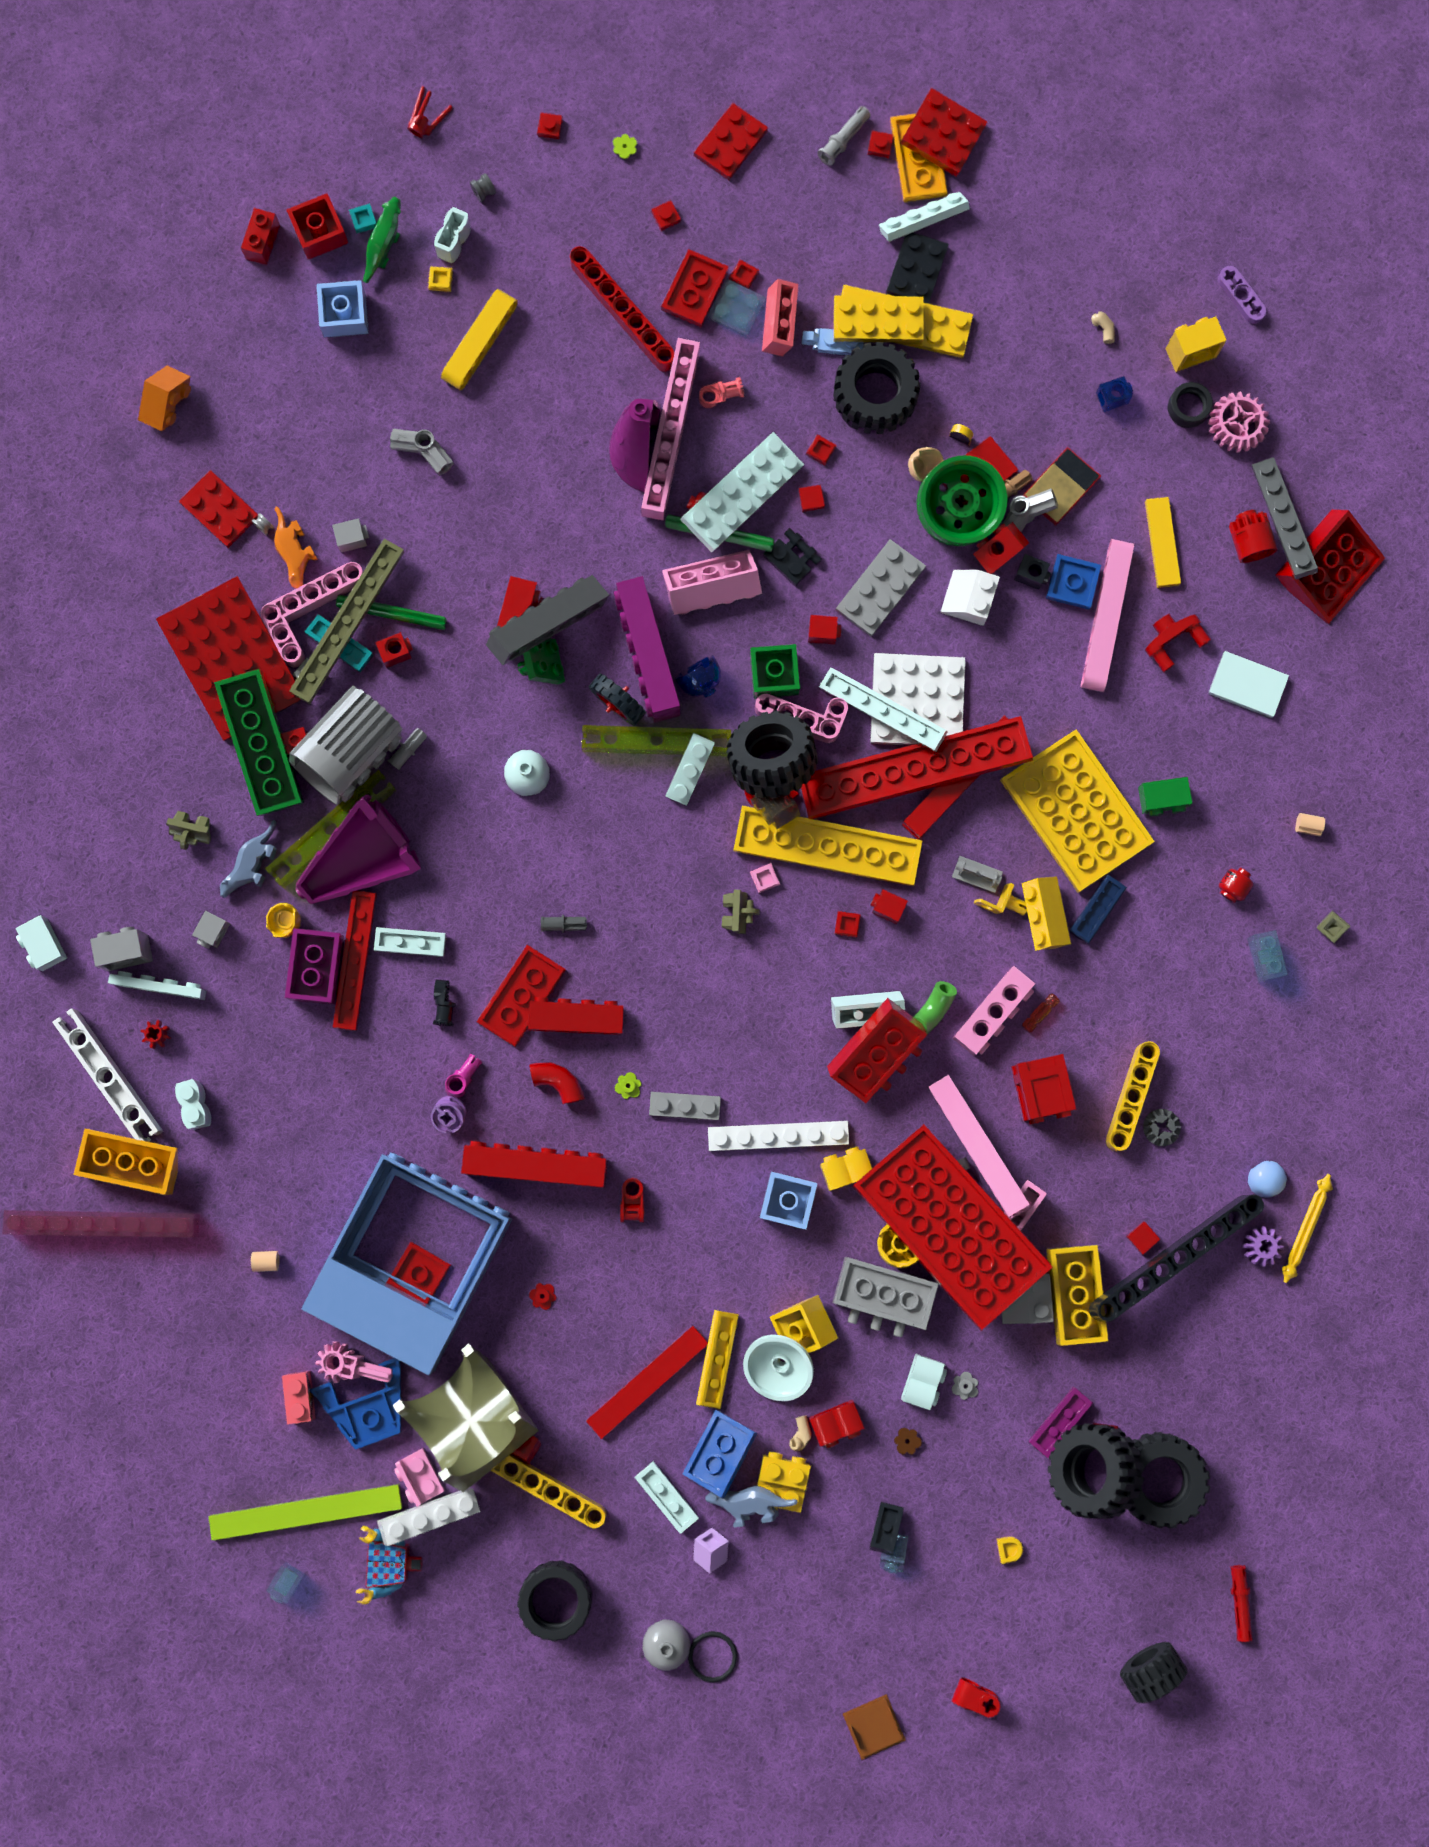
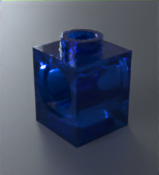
M1125 376L1099 385L1096 395L1103 412L1129 404L1133 395V388L1130 382L1126 381ZM1111 391H1117L1121 396L1116 397Z

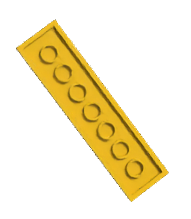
M742 806L733 851L914 886L922 840Z

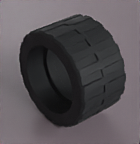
M552 1560L538 1565L536 1569L529 1573L518 1595L519 1616L523 1621V1625L531 1634L545 1641L565 1640L571 1635H575L585 1624L592 1605V1589L590 1588L588 1578L574 1564L561 1560ZM548 1578L566 1580L575 1588L578 1596V1605L575 1613L568 1620L561 1623H551L542 1619L533 1607V1593L536 1587Z

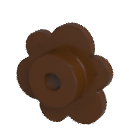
M905 1427L900 1428L898 1436L894 1438V1442L897 1444V1451L900 1454H906L907 1452L914 1454L915 1448H919L922 1444L921 1439L917 1436V1431L914 1429L909 1431Z

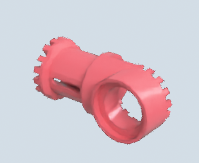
M740 377L731 382L722 383L720 381L703 386L699 393L700 404L705 408H713L718 403L725 402L728 398L737 396L743 398L744 389H741L743 385ZM706 392H711L715 395V399L707 402L703 399V395Z

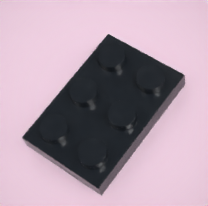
M914 232L905 235L886 294L904 297H923V303L929 304L949 244Z

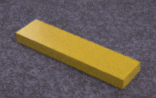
M1169 497L1146 499L1145 507L1157 588L1179 586L1181 580Z
M714 1310L696 1404L699 1406L721 1409L738 1314Z

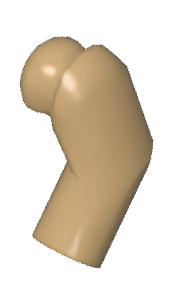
M1104 312L1094 314L1091 318L1092 324L1095 326L1100 325L1103 328V342L1114 343V323Z
M807 1415L795 1418L798 1431L789 1442L790 1448L794 1451L803 1450L812 1437Z

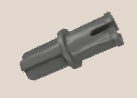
M562 915V917H541V932L562 931V933H565V931L587 929L586 917H565V915Z

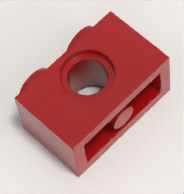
M257 208L253 209L241 245V250L246 260L267 265L280 227L275 213Z
M1013 522L1008 526L1003 523L994 531L996 536L991 540L986 537L976 545L979 550L973 555L989 574L995 572L1029 544V541ZM996 542H1000L1004 546V551H999L996 548Z

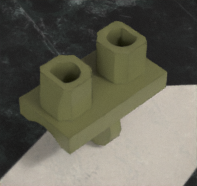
M177 811L173 819L168 818L166 825L169 826V835L174 836V841L180 842L181 849L187 850L189 844L196 846L198 842L210 844L211 823L208 817L199 816L196 823L193 824L189 823V814Z
M734 890V893L723 895V907L733 908V916H723L722 928L732 930L738 934H746V923L752 924L753 915H760V910L753 908L754 901L747 900V892Z

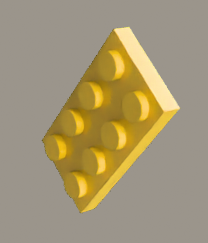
M834 295V342L923 343V297Z

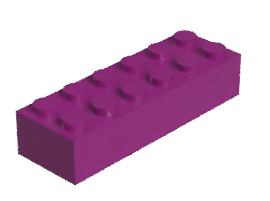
M643 576L616 583L617 591H613L617 610H622L619 614L623 632L628 631L629 633L626 634L629 653L635 654L632 656V663L635 674H640L641 676L638 677L641 695H646L647 697L644 699L648 718L652 717L654 723L680 716V704Z

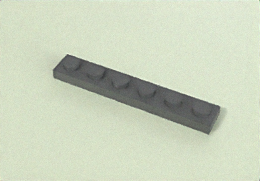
M1274 457L1252 464L1253 473L1295 580L1318 573V567Z

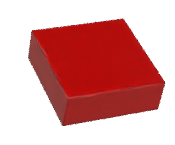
M740 259L729 276V280L748 291L759 274V269Z
M817 434L806 455L825 466L837 445Z
M821 485L799 488L802 512L824 509Z
M838 911L834 934L857 938L861 914Z
M1145 1221L1126 1236L1141 1255L1146 1253L1160 1240Z

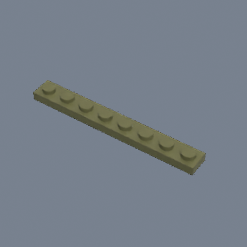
M383 539L289 690L292 695L311 704L404 554V549Z

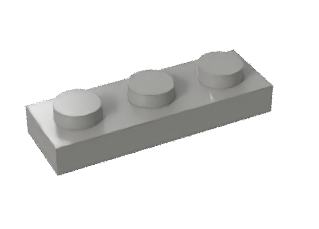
M651 1092L649 1115L719 1120V1096Z

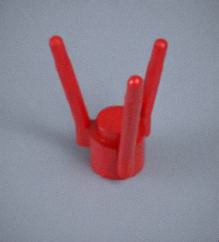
M424 86L420 89L407 127L409 132L419 138H423L424 134L429 136L432 130L453 108L449 105L429 125V119L423 114L432 92H427L421 105L425 91Z

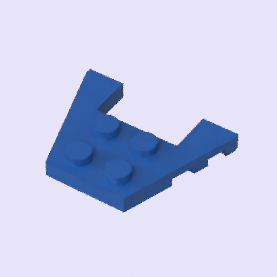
M396 1358L378 1364L393 1370L390 1382H384L386 1388L347 1403L340 1404L332 1381L310 1389L311 1393L319 1400L324 1410L332 1417L337 1427L355 1450L401 1433V1415L393 1407L396 1402L401 1400V1361Z

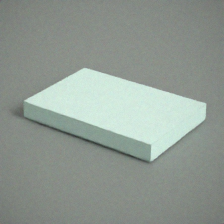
M1225 651L1208 694L1273 718L1289 675Z

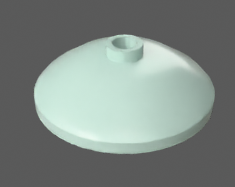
M781 1335L761 1337L750 1345L744 1356L743 1369L749 1384L759 1394L777 1401L796 1399L807 1391L812 1382L814 1367L810 1355L802 1345L789 1337Z

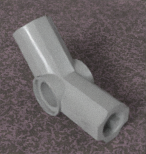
M392 430L390 438L391 450L420 453L438 476L445 474L454 465L430 431ZM424 440L431 441L428 446L420 445Z
M1049 489L1027 498L1023 496L1014 498L1010 503V512L1003 523L1008 526L1013 522L1022 532L1025 525L1032 522L1035 516L1058 508L1054 491Z

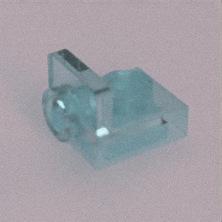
M898 1534L893 1556L881 1553V1569L888 1573L904 1571L908 1536Z

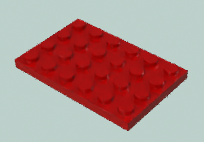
M238 576L156 618L223 741L231 738V734L214 682L260 669L263 672L276 713L301 701V699L289 692L295 679L281 657L270 633Z

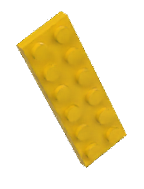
M843 285L841 296H892L848 285ZM923 303V343L898 344L963 358L973 314Z

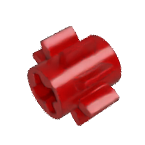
M157 1020L155 1025L148 1021V1027L145 1030H141L145 1036L142 1042H150V1048L155 1049L156 1044L164 1048V1041L171 1039L166 1032L170 1027H161L162 1021ZM154 1030L160 1031L157 1034L158 1039L152 1038Z

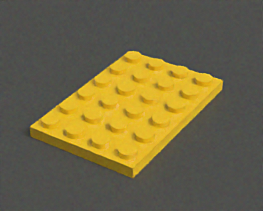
M1077 729L1033 757V761L1022 764L1000 780L1078 893L1155 842Z

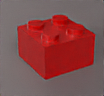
M328 193L286 209L307 260L348 244L344 229Z

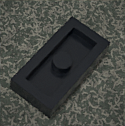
M884 1502L880 1503L870 1550L893 1556L904 1507Z

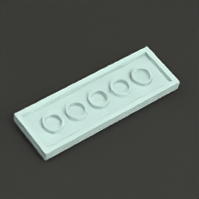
M772 432L680 520L713 552L799 471L804 464Z

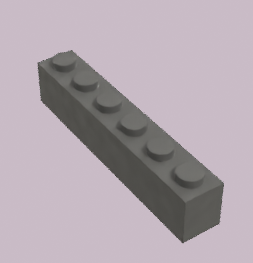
M593 575L586 579L582 577L572 587L561 589L555 597L551 598L549 596L545 598L536 608L531 606L522 616H514L503 627L497 626L492 629L486 646L498 661L505 665L603 607L609 594Z

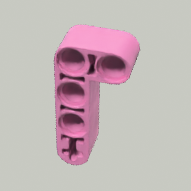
M761 694L755 703V712L758 716L763 712L773 713L775 706H778L777 711L789 710L794 717L798 716L802 720L805 718L811 719L814 722V725L810 727L814 739L825 743H832L837 739L848 711V704L842 698H833L829 702L824 715L770 694ZM765 702L769 703V707H767L766 710H763L762 705H764ZM833 706H840L843 709V713L836 715L831 711V708ZM827 726L832 727L835 730V734L826 735L823 732V728Z

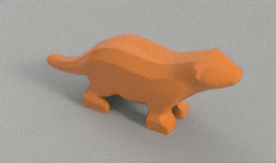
M276 506L275 512L278 516V527L274 540L275 549L288 567L290 585L297 589L304 585L303 578L308 561H316L318 559L311 546L306 547L304 550L302 549L297 535L302 537L304 533L297 520L292 521L286 527L282 511Z

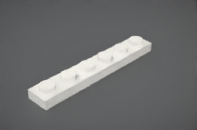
M848 1121L708 1127L709 1151L848 1145Z

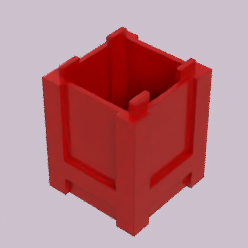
M1063 1054L1011 1066L1023 1121L1029 1120L1031 1125L1043 1122L1045 1116L1056 1114L1058 1119L1071 1116V1111L1076 1110Z

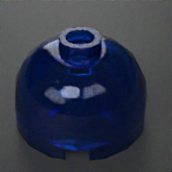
M712 655L710 659L705 657L688 667L687 669L689 670H687L686 675L683 676L680 673L675 677L680 688L689 696L698 697L703 695L707 698L716 692L715 687L720 683L722 676L720 666L714 655Z

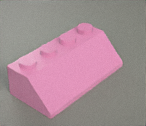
M750 550L662 570L674 615L687 614L697 609H708L722 603L729 604L734 600L749 599L762 594L758 569Z

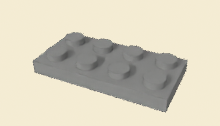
M890 539L836 607L835 611L872 637L923 572L926 565Z

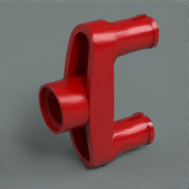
M1167 614L1153 624L1159 635L1145 648V651L1149 657H1153L1163 673L1175 665L1163 649L1164 645L1183 632H1189L1199 648L1211 640L1200 625L1201 621L1196 614L1175 622L1170 614Z

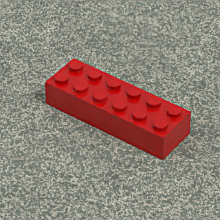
M470 1141V1145H464L461 1174L605 1188L608 1159L603 1158L602 1153L588 1152V1157L580 1156L579 1151L565 1150L564 1154H556L557 1150L541 1148V1152H533V1147L518 1146L517 1150H512L508 1144L494 1143V1148L487 1147L485 1142Z

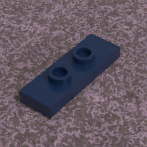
M1106 875L1069 932L1086 944H1089L1127 887L1110 875Z

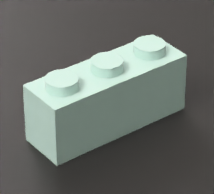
M900 991L831 997L832 1020L836 1028L863 1026L887 998L905 1010L904 998Z

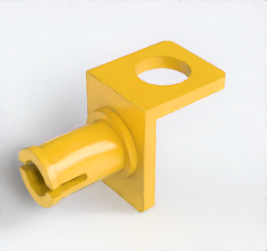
M1012 883L1005 884L997 905L983 899H977L973 903L995 914L1003 913L1005 908L1015 911L1022 916L1027 912L1025 901L1012 896L1011 892L1014 887Z

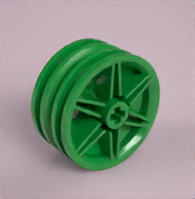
M955 456L938 464L922 481L916 501L918 517L927 533L937 541L951 546L971 545L989 536L1001 523L1007 508V490L999 472L987 461L974 456ZM962 475L968 476L969 481L967 483L961 482L960 478ZM942 483L947 484L948 489L945 492L939 489ZM979 489L986 491L985 497L979 496ZM959 497H962V501L965 502V505L961 506V508H958V503H955V500L959 499ZM938 506H943L945 509L941 515L936 513ZM977 511L983 513V518L981 520H977L975 518V513ZM956 520H960L962 523L960 529L954 527Z

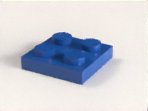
M1057 554L1046 599L1090 610L1101 565Z

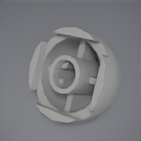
M664 1619L656 1622L647 1629L644 1635L642 1646L644 1656L653 1667L659 1670L669 1671L678 1668L689 1655L690 1639L688 1633L681 1624L674 1620Z

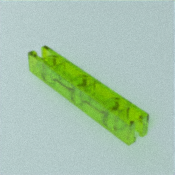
M582 725L583 738H587V734L600 735L601 742L586 743V739H582L581 748L582 752L684 755L693 733L710 741L727 738L728 741L731 738V730ZM609 735H614L617 737V741L614 744H607L605 738ZM653 737H661L663 742L655 746L650 742ZM713 746L709 756H727V748Z
M379 770L376 771L362 786H359L354 791L355 793L346 803L342 801L265 869L285 889L304 872L317 851L321 850L332 835L326 833L329 825L334 824L338 828L354 804L364 795L369 794L372 796V802L377 800L382 804L397 790L389 782L385 789L375 794L372 789L381 780L384 781L386 779ZM295 855L302 856V860L298 865H292L291 862ZM284 865L290 867V871L280 880L275 872Z

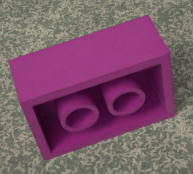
M293 928L285 990L286 999L336 1005L344 936L342 934Z

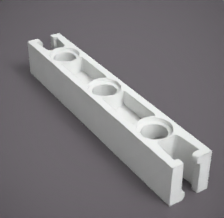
M71 1008L66 1013L74 1019L77 1024L76 1029L70 1032L65 1026L66 1022L61 1017L54 1020L53 1024L133 1138L150 1142L151 1139L149 1137L144 1138L138 1128L139 1125L146 1122L152 1129L149 1132L151 1136L159 1135L163 1130L79 1011ZM84 1033L86 1041L80 1046L77 1039ZM107 1071H111L112 1080L106 1083L104 1081V1074ZM136 1108L139 1111V1117L133 1121L130 1118V1113Z

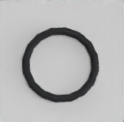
M709 1631L702 1633L693 1640L690 1646L688 1662L690 1669L696 1677L705 1682L715 1683L726 1679L732 1674L737 1664L738 1655L734 1643L728 1636L721 1632ZM710 1636L720 1637L725 1640L730 1646L733 1655L732 1664L728 1671L718 1677H706L701 1674L693 1661V1652L697 1643Z

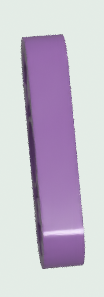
M1233 266L1224 267L1218 276L1219 285L1247 322L1251 324L1261 322L1266 314L1265 305L1237 268ZM1226 275H1227V276L1232 275V276H1233L1232 281H1231L1230 279L1225 280V279H1224L1225 276H1226ZM1239 283L1233 290L1231 289L1233 285ZM1239 290L1245 291L1248 296L1247 299H1238L1236 292ZM1252 309L1254 311L1259 310L1258 316L1256 314L1251 315Z

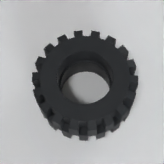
M1161 1642L1148 1646L1131 1657L1121 1669L1120 1677L1136 1702L1148 1703L1160 1699L1173 1691L1184 1680L1188 1670L1170 1642Z

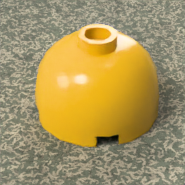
M886 1224L880 1231L877 1239V1250L882 1260L895 1268H907L915 1264L918 1259Z

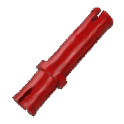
M1233 1565L1230 1567L1232 1575L1231 1594L1234 1599L1237 1641L1250 1642L1253 1640L1249 1607L1250 1588L1247 1584L1246 1566Z

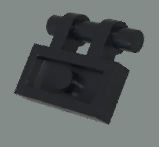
M789 528L784 533L789 542L785 544L781 539H778L774 543L772 551H766L763 556L796 587L811 572V568L806 563L811 560L815 565H818L822 558L817 554V550L813 546L809 547L802 540L803 537L799 533H795ZM795 546L804 553L801 558L792 551Z

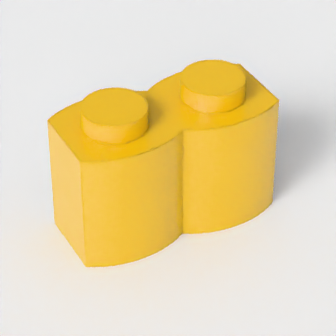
M859 1146L846 1150L845 1156L838 1158L837 1154L823 1158L824 1163L820 1164L829 1191L857 1182L872 1169L865 1149L860 1150Z

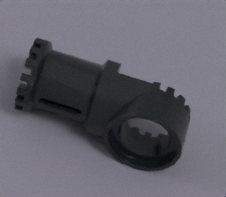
M436 979L434 1000L437 1011L433 1025L441 1026L442 1024L444 1026L445 1024V1026L449 1027L454 1025L452 1022L453 1008L456 1007V1003L447 1002L449 995H446L449 994V992H446L449 990L447 986H450L449 980Z

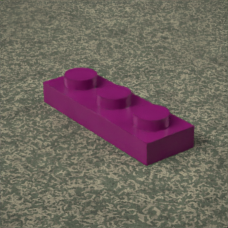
M1072 1387L1028 1442L1048 1458L1051 1451L1055 1450L1053 1446L1057 1439H1062V1433L1066 1430H1071L1093 1403L1079 1390Z

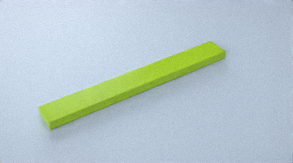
M396 1484L214 1514L208 1517L211 1540H218L399 1510L403 1507L400 1485Z

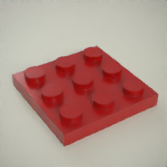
M931 88L900 144L957 177L988 121Z

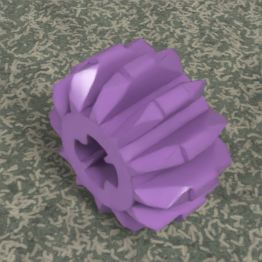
M1261 1226L1259 1231L1256 1228L1251 1229L1253 1236L1245 1235V1239L1250 1242L1249 1244H1242V1247L1249 1248V1251L1244 1255L1245 1257L1252 1256V1264H1256L1259 1261L1260 1266L1265 1267L1267 1262L1270 1265L1275 1264L1274 1257L1281 1259L1282 1256L1277 1250H1283L1284 1246L1277 1244L1282 1238L1281 1236L1274 1237V1229H1270L1267 1232V1228ZM1262 1243H1267L1265 1251H1260L1259 1249Z

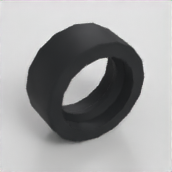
M1187 382L1174 390L1168 401L1167 409L1174 423L1181 427L1192 428L1199 426L1205 421L1212 410L1213 400L1211 393L1205 386L1196 382ZM1186 393L1199 397L1203 403L1201 413L1194 417L1183 414L1177 406L1179 397Z

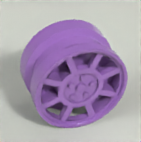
M442 1097L437 1101L431 1112L432 1125L442 1133L458 1131L467 1115L466 1106L457 1097Z

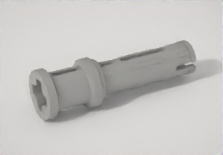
M860 106L842 129L829 138L827 145L818 150V157L823 163L832 166L839 153H843L846 150L848 141L871 117L867 108Z

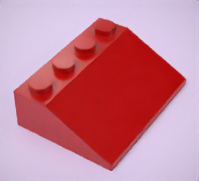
M1332 509L1307 538L1308 545L1318 567V573L1295 580L1287 561L1275 575L1287 591L1328 624L1385 559L1384 555L1349 510Z

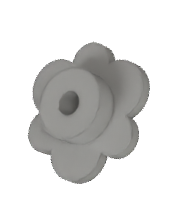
M963 1372L961 1376L954 1378L955 1384L952 1386V1392L955 1395H960V1398L966 1400L968 1396L975 1397L978 1390L976 1386L978 1381L972 1378L969 1372Z

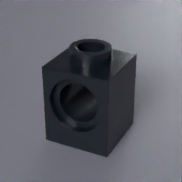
M1025 554L1014 580L1039 590L1041 585H1046L1051 575V572L1048 571L1050 563ZM1029 570H1037L1039 572V576H1031Z

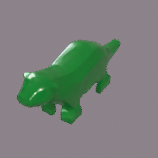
M392 197L388 202L382 204L383 213L367 244L364 283H369L378 267L386 268L389 261L387 255L392 243H397L400 233L397 230L399 223L398 215L401 213V200L397 197Z

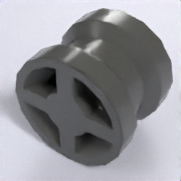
M486 173L481 175L479 180L469 182L480 202L484 201L486 196L496 194V190Z

